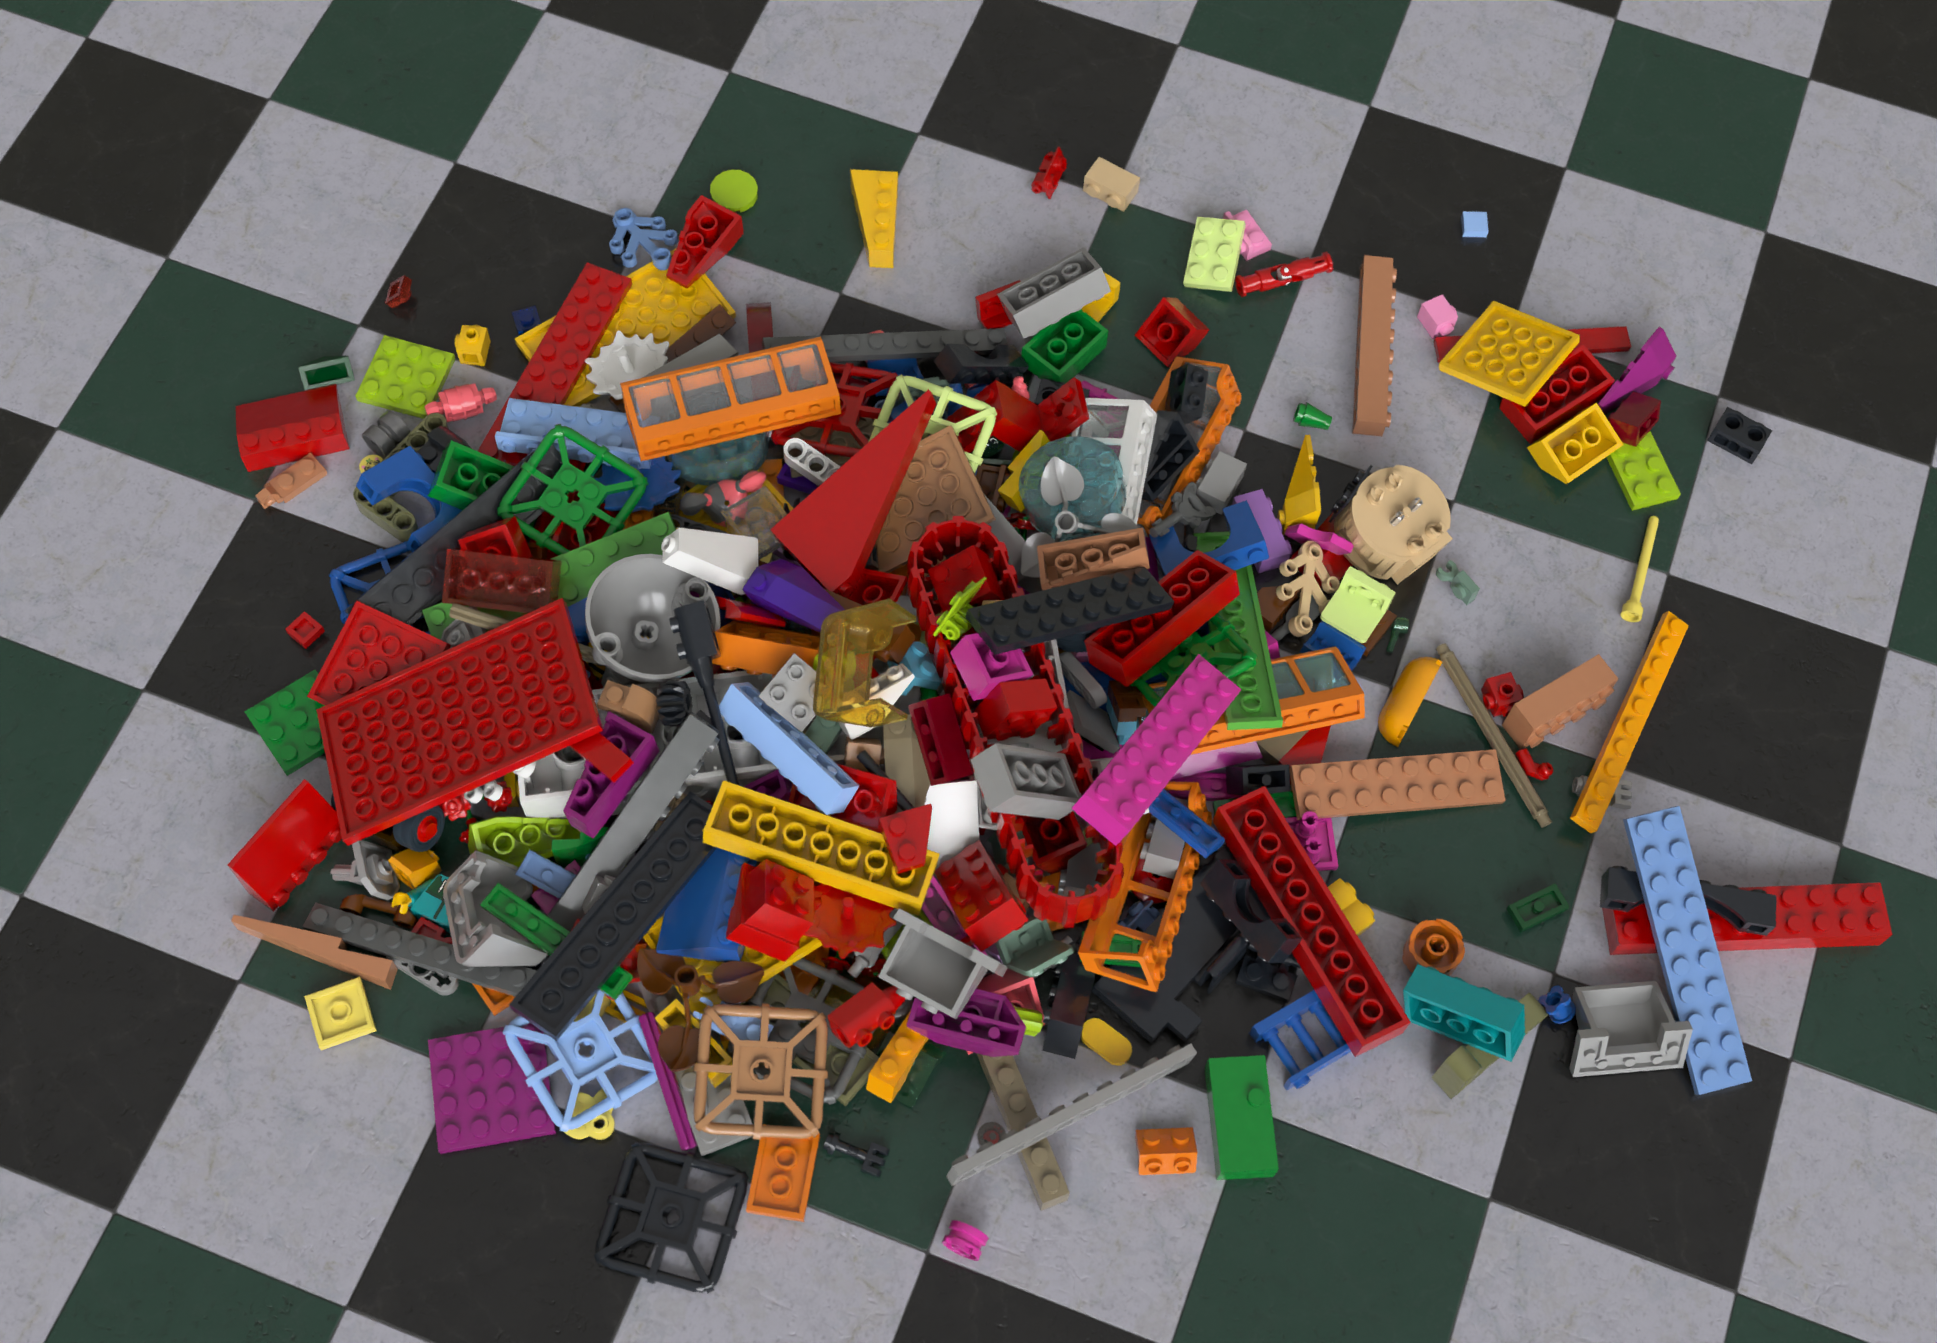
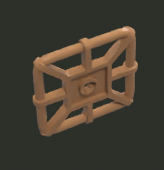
M762 1003V1006L734 1004L706 1006L703 1009L704 1013L700 1021L697 1063L694 1064L693 1071H696L693 1110L694 1121L696 1122L695 1128L698 1131L702 1130L705 1133L715 1135L753 1136V1140H760L761 1137L804 1139L813 1136L815 1138L820 1133L818 1130L821 1127L823 1118L825 1079H828V1071H825L828 1028L825 1020L827 1017L824 1013H818L811 1009L770 1007V1004ZM719 1016L761 1018L759 1041L739 1040ZM769 1018L811 1021L788 1043L768 1041ZM712 1022L733 1044L732 1065L709 1064ZM816 1028L814 1070L791 1069L793 1047ZM761 1062L764 1063L765 1068L770 1070L769 1074L764 1075L763 1080L758 1079L757 1074H753V1068H757ZM708 1072L731 1073L730 1094L705 1116ZM791 1077L813 1078L811 1120L807 1118L790 1098ZM734 1100L755 1101L754 1124L711 1122ZM763 1101L783 1102L804 1127L762 1125Z

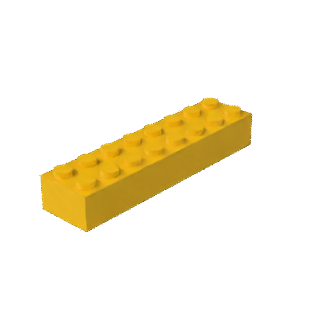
M724 780L703 830V843L758 862L768 859L814 879V881L896 909L900 908L917 916L920 915L940 855L927 849L926 861L923 867L897 874L882 834Z

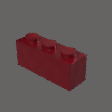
M950 693L908 705L931 786L972 775V768Z

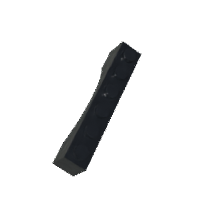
M1624 866L1609 867L1601 876V908L1628 912L1637 906L1645 904L1636 871H1630ZM1699 880L1707 909L1723 917L1738 931L1767 936L1776 927L1777 895L1767 894L1766 891L1759 889L1748 891L1739 889L1735 885L1718 886L1712 885L1711 882L1706 880Z

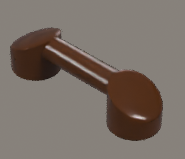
M354 894L345 897L339 907L342 911L361 916L364 907L395 914L392 922L406 929H413L417 921L416 917L409 910L405 914H401L399 912L401 905L391 907L392 902L369 897L364 894Z

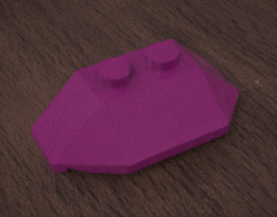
M975 989L957 1019L940 1010L934 1014L921 1007L922 1000L914 998L907 1027L939 1044L990 1057L1019 1055L1026 1025L1006 996Z

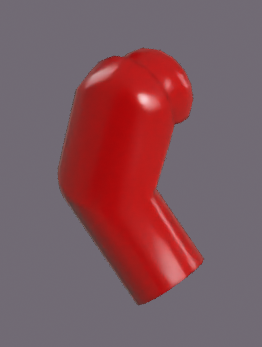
M1527 748L1516 752L1515 755L1526 775L1538 780H1546L1553 774L1552 765L1548 762L1542 764L1534 762Z

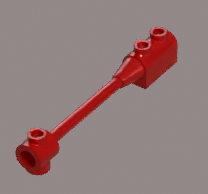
M1016 897V899L1018 900V902H1019L1020 906L1022 907L1024 913L1026 914V910H1025L1024 905H1023L1022 902ZM1021 925L1020 927H1018L1017 929H1015V931H1017V930H1019L1020 928H1022L1023 925ZM968 935L960 940L970 947L974 944ZM872 982L827 1015L831 1032L848 1048H851L856 1043L860 1047H864L871 1041L873 1036L871 1032L877 1027L886 1030L893 1025L895 1021L893 1015L896 1014V1010L903 1004L906 998L895 993L898 987L894 985L881 991Z

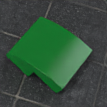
M602 827L594 838L580 831V839L552 840V853L556 863L565 868L575 860L581 867L586 861V855L592 853L608 830V827Z

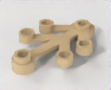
M1314 541L1303 543L1297 557L1280 564V572L1285 577L1294 575L1298 567L1304 565L1303 575L1290 583L1279 586L1276 590L1278 598L1285 601L1292 598L1294 592L1301 588L1298 615L1291 618L1288 624L1290 632L1296 637L1308 634L1313 626L1312 620L1309 617L1311 595H1313L1319 606L1320 614L1330 601L1326 599L1314 578V572L1316 571L1321 579L1322 588L1326 593H1333L1340 587L1339 580L1334 576L1330 577L1323 565V551Z

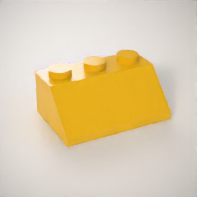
M1595 403L1581 410L1527 448L1542 470L1567 484L1624 444L1598 404Z

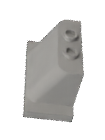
M898 908L893 919L901 922L905 927L878 977L898 987L895 993L910 1001L913 996L922 1000V1008L934 1014L940 1010L957 1019L986 972L990 970L1003 977L1008 967Z
M1657 981L1574 988L1572 1000L1576 1006L1575 1014L1579 1030L1577 1031L1569 1068L1573 1077L1683 1068L1693 1028L1689 1021L1675 1022Z

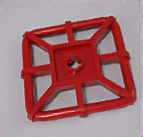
M829 362L833 373L842 374L840 383H836L840 397L841 414L772 430V441L776 445L784 446L789 439L793 438L789 436L809 426L823 428L824 431L820 442L801 440L825 456L826 454H833L851 458L860 449L829 444L833 430L851 433L861 448H863L868 443V440L857 427L860 417L878 419L881 408L864 406L865 400L888 387L890 390L893 382L897 380V373L854 366V363L849 362L846 364ZM799 365L795 366L792 370L787 385L789 392H795L801 378ZM852 376L877 380L863 388L848 385ZM822 380L811 382L815 387L824 385Z

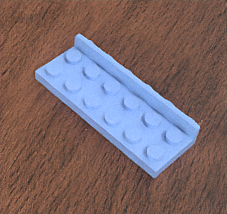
M509 398L500 432L496 431L495 434L498 450H503L507 453L519 452L529 454L539 446L545 435L552 428H555L556 424H562V426L574 429L597 445L606 446L609 448L610 453L629 465L637 464L639 469H650L652 459L640 461L627 422L626 413ZM650 416L647 420L640 422L639 426L647 427L661 423L660 417ZM565 437L569 459L579 460L584 463L594 460L596 455ZM556 439L553 446L560 453L558 439ZM605 461L602 462V463H604V464H606V465H608V466H611L610 464H608V463L605 462Z

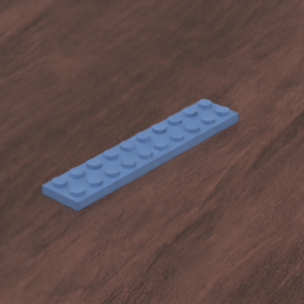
M1680 806L1623 819L1676 1022L1689 1021L1693 1028L1686 1054V1062L1694 1093L1701 1095L1752 1081Z

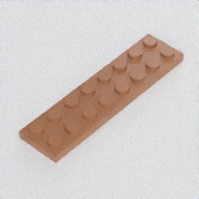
M1496 749L1302 764L1289 767L1297 820H1301L1303 814L1308 811L1316 813L1318 819L1502 804L1506 801Z

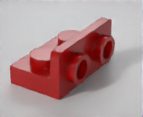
M1020 280L975 297L977 318L984 329L1003 328L1012 324L997 294L1021 282Z

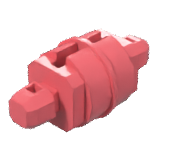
M475 383L461 386L456 385L453 388L439 392V402L434 401L426 404L424 407L427 416L432 413H439L444 415L446 422H455L462 419L467 420V418L484 413L482 404L492 403L497 400L494 388H484L478 391Z

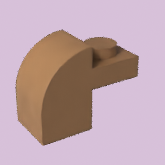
M607 680L597 702L598 709L623 716L627 722L650 734H653L659 720L657 697L635 684L628 687Z

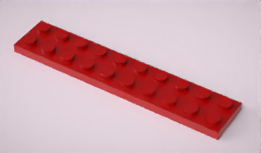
M587 262L509 398L564 405L587 365L586 359L591 358L630 290L632 279ZM508 398L479 447L478 452L515 466L528 454L519 452L507 453L503 450H498L495 440L496 431L500 432L509 401Z

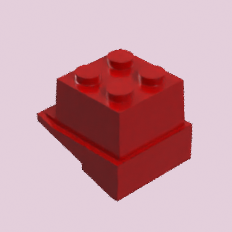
M768 859L762 861L757 867L744 862L741 866L734 906L730 911L726 939L785 962L800 948V939L814 924V879Z

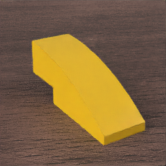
M1041 430L1007 467L1011 472V476L998 489L1007 505L1021 513L1040 487L1044 469L1051 459L1053 446Z

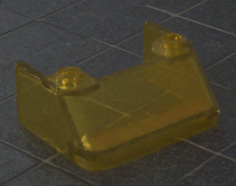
M891 599L828 615L821 626L813 699L814 713L825 720L865 727H876L907 720L908 714L882 698L869 700L873 653L889 645L893 636V627L916 622V616Z

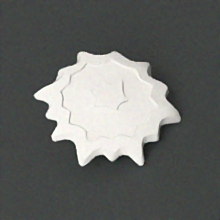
M618 330L613 343L600 348L599 357L587 358L585 361L592 368L591 373L587 374L586 378L597 385L593 393L596 395L610 394L616 400L622 399L620 383L640 379L667 363L668 358L665 354L669 348V342L665 341L655 344L652 333H649L643 340L637 334L627 338Z

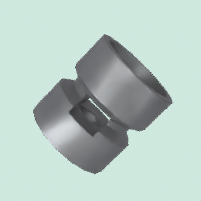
M389 410L377 421L378 426L371 425L361 435L368 447L384 459L396 447L395 443L399 444L411 432L405 422Z

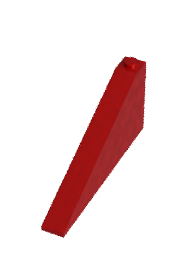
M929 389L770 529L775 539L823 588L847 598L858 584L935 409L936 401Z

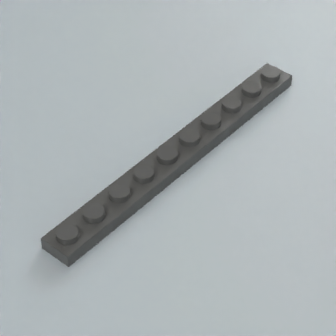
M1004 328L766 337L762 340V347L765 350L821 337L829 362L935 358L947 344H965L973 352L982 356L990 355L997 345H1008Z
M316 902L302 926L307 931L342 938L345 944L515 997L537 972L524 966L468 967L456 961L452 944Z

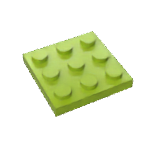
M384 335L355 395L356 399L362 403L424 419L427 416L424 406L437 401L438 393L441 392L455 362V355L450 352Z

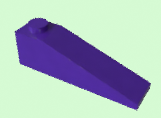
M783 559L756 567L742 589L754 605L838 641L853 619L801 566Z

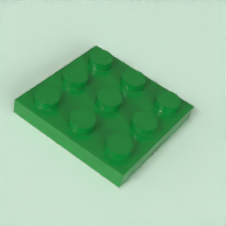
M316 670L311 671L245 711V714L286 776L325 753L317 715V709L325 705L307 697L318 676Z

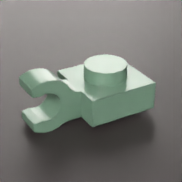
M1449 560L1446 564V568L1450 572L1443 571L1441 567L1437 569L1436 576L1442 581L1451 582L1450 588L1456 598L1462 600L1466 605L1475 600L1480 588L1464 570L1460 572L1453 561Z

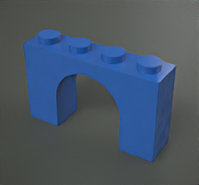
M408 446L363 472L356 487L372 506L398 491L416 492L430 502L435 512V519L411 534L406 546L413 552L462 510L428 496L435 473L426 465L423 457L415 452L411 446Z
M1247 500L1223 508L1230 536L1221 547L1204 554L1233 570L1269 559L1265 539ZM1173 526L1162 537L1160 535L1152 537L1149 534L1163 576H1166L1194 553L1181 545Z

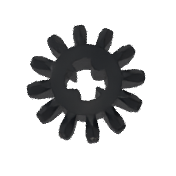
M668 680L660 683L656 691L658 718L664 726H681L690 711H692L691 689L686 681Z

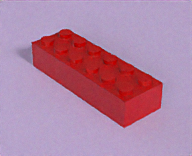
M1199 550L1195 551L1158 581L1174 600L1172 608L1101 627L1084 641L1089 663L1128 687L1240 595L1235 570Z

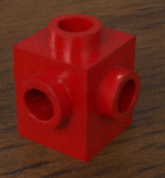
M1511 672L1487 678L1481 688L1483 703L1487 709H1490L1493 717L1499 715L1507 717L1514 704L1524 698L1523 690L1519 684H1516Z

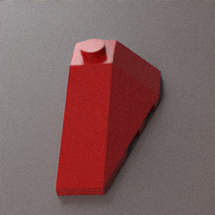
M703 195L697 199L687 212L686 222L683 231L680 233L677 249L673 253L666 274L668 279L685 288H689L726 255L744 234L742 216Z

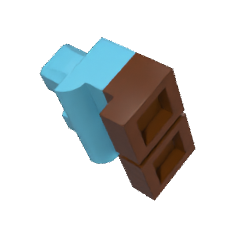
M1117 680L1109 681L1106 709L1117 735L1118 743L1124 745L1140 725L1137 717H1145L1146 705L1136 686L1129 685L1126 687Z

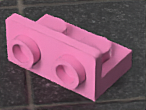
M1247 209L1233 216L1229 211L1224 213L1223 219L1245 221L1246 226L1240 254H1242L1246 261L1271 250V242Z

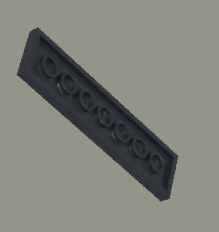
M1136 567L969 608L965 618L993 654L997 655L1170 610L1174 600L1146 567Z

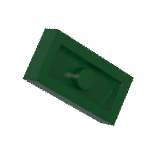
M1555 883L1510 904L1506 910L1519 931L1523 932L1568 910L1570 906Z

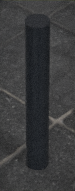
M865 750L857 756V759L869 773L889 778ZM897 788V805L900 809L906 811L915 808Z

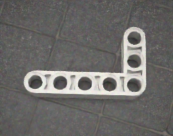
M799 438L789 439L784 445L785 462L817 486H820L840 468L835 462ZM795 448L801 450L802 454L798 457H792L789 455V451ZM814 463H819L823 466V469L819 472H814L809 467Z

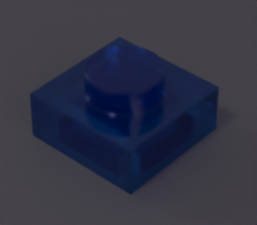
M536 306L512 312L519 336L541 324Z

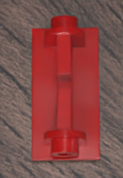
M1057 147L1056 152H1049L1044 156L1039 170L1045 173L1037 172L1031 184L1034 193L1045 192L1048 199H1051L1054 190L1057 189L1062 173L1067 167L1066 158L1060 147Z

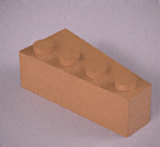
M1143 527L1037 546L1042 591L1136 567L1150 569Z

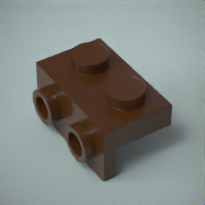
M986 464L978 465L976 477L984 494L1000 513H1004L1006 502L998 492V489L1011 476L1007 465L1001 464V467Z

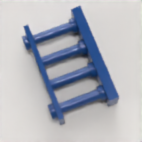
M1315 990L1253 1025L1249 1033L1255 1043L1261 1039H1264L1265 1042L1268 1041L1290 1073L1291 1077L1284 1084L1286 1091L1294 1086L1296 1089L1302 1088L1311 1081L1310 1076L1351 1052ZM1309 1011L1311 1014L1315 1013L1338 1048L1325 1057L1301 1022L1303 1019L1301 1016ZM1285 1025L1288 1028L1292 1027L1315 1062L1303 1070L1299 1068L1278 1036V1029Z

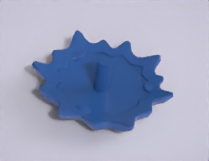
M665 456L652 459L650 469H639L637 464H630L639 470L644 477H647L649 483L646 486L644 495L631 513L639 510L651 512L654 506L663 504L666 498L679 492L680 486L674 482L681 475V470L672 471L673 462H667ZM604 463L602 464L603 475L600 478H594L605 486L633 480L615 467ZM634 489L607 495L603 501L605 504L604 509L611 512L620 511Z

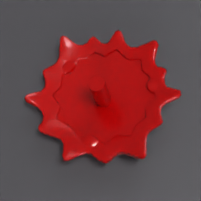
M821 883L818 886H814V924L804 936L820 940L825 948L837 949L841 959H845L853 951L863 953L868 947L884 948V932L897 924L896 920L889 916L895 908Z

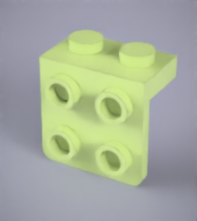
M1350 566L1343 577L1340 587L1322 611L1320 618L1356 641L1365 643L1388 610L1396 592L1387 585L1370 578L1363 571L1356 570Z

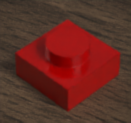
M305 611L285 629L287 634L305 649L325 632L323 626Z

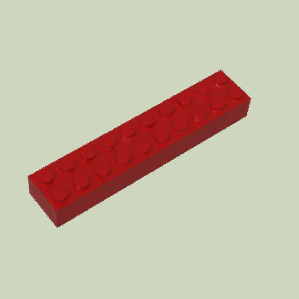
M1266 786L1218 807L1213 822L1221 836L1225 838L1227 846L1240 867L1251 878L1250 884L1271 919L1286 918L1302 936L1303 939L1292 951V954L1354 1057L1402 1034L1411 1023Z
M1881 882L1739 887L1742 890L1751 891L1759 889L1766 891L1767 894L1777 895L1776 927L1767 936L1738 931L1723 917L1707 909L1718 951L1881 945L1892 936ZM1645 904L1637 906L1628 912L1602 908L1610 955L1658 953Z

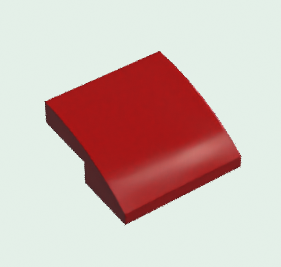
M715 597L719 609L726 610L725 618L767 627H785L786 621L782 616L754 604Z

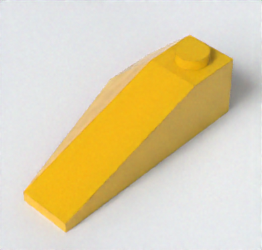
M1305 435L1283 508L1278 510L1277 518L1282 525V535L1285 534L1288 526L1303 524L1315 529L1321 513L1319 483L1315 482L1316 466H1312L1314 454L1310 435Z

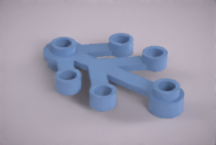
M629 208L617 210L613 217V224L617 229L613 239L609 242V246L613 254L623 253L625 250L624 236L627 231L631 234L627 249L621 256L623 266L631 268L637 264L636 252L640 244L651 255L653 265L657 269H668L672 259L670 250L667 248H657L650 239L664 240L666 245L674 246L679 241L677 232L675 230L664 231L666 223L663 217H636L635 213ZM638 226H651L652 230L640 229Z

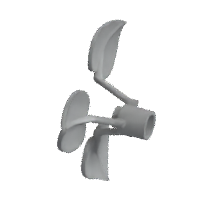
M1052 457L1044 469L1040 488L1042 497L1049 505L1057 506L1063 503L1062 512L1055 519V525L1058 529L1056 531L1057 535L1054 541L1049 534L1042 532L1034 533L1027 538L1022 548L1021 574L1029 577H1040L1037 546L1060 542L1063 532L1073 533L1078 528L1098 532L1100 533L1099 535L1137 529L1138 526L1129 517L1120 513L1105 515L1101 521V528L1080 523L1078 516L1068 511V501L1077 500L1084 490V478L1074 466L1058 457Z

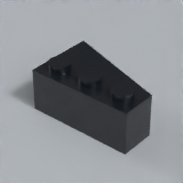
M1157 411L1142 500L1154 501L1200 452L1178 412Z
M1072 953L1067 956L1068 959L1057 964L1054 978L1059 979L1058 985L1052 983L1049 1000L1054 1002L1052 1007H1046L1043 1023H1047L1048 1027L1042 1051L1075 1059L1095 973L1085 970L1083 963L1080 962V956Z

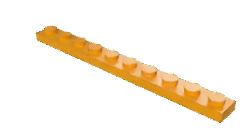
M1670 611L1665 612L1661 616L1570 816L1571 820L1589 833L1596 832L1600 826L1689 627L1688 624Z

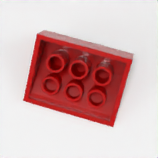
M336 384L235 406L236 435L239 452L248 472L299 461L309 453H312L314 457L350 449Z
M304 779L227 865L246 891L274 912L278 906L281 907L288 901L293 889L307 879L309 871L315 864H319L325 859L330 847L342 839L337 812Z

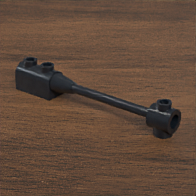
M702 600L674 609L675 616L670 617L669 621L673 633L679 632L682 643L676 644L680 660L686 659L687 664L690 665L700 688L703 689L712 726L719 730L716 736L720 739L717 746L727 782L739 785L714 690L715 683L711 659L721 657L708 604Z

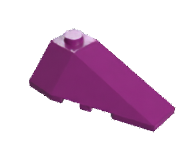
M1660 326L1640 349L1641 352L1634 362L1631 361L1620 379L1616 380L1599 402L1598 406L1604 415L1619 407L1622 400L1627 399L1633 391L1642 394L1656 386L1662 378L1667 380L1674 371L1675 367L1672 364L1677 356L1664 329Z

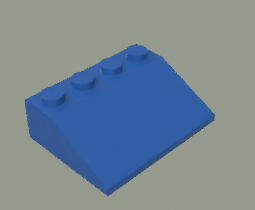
M716 848L665 910L656 953L718 962L741 961L744 946L726 939L730 911L734 906L742 864L745 862L757 867L761 862Z

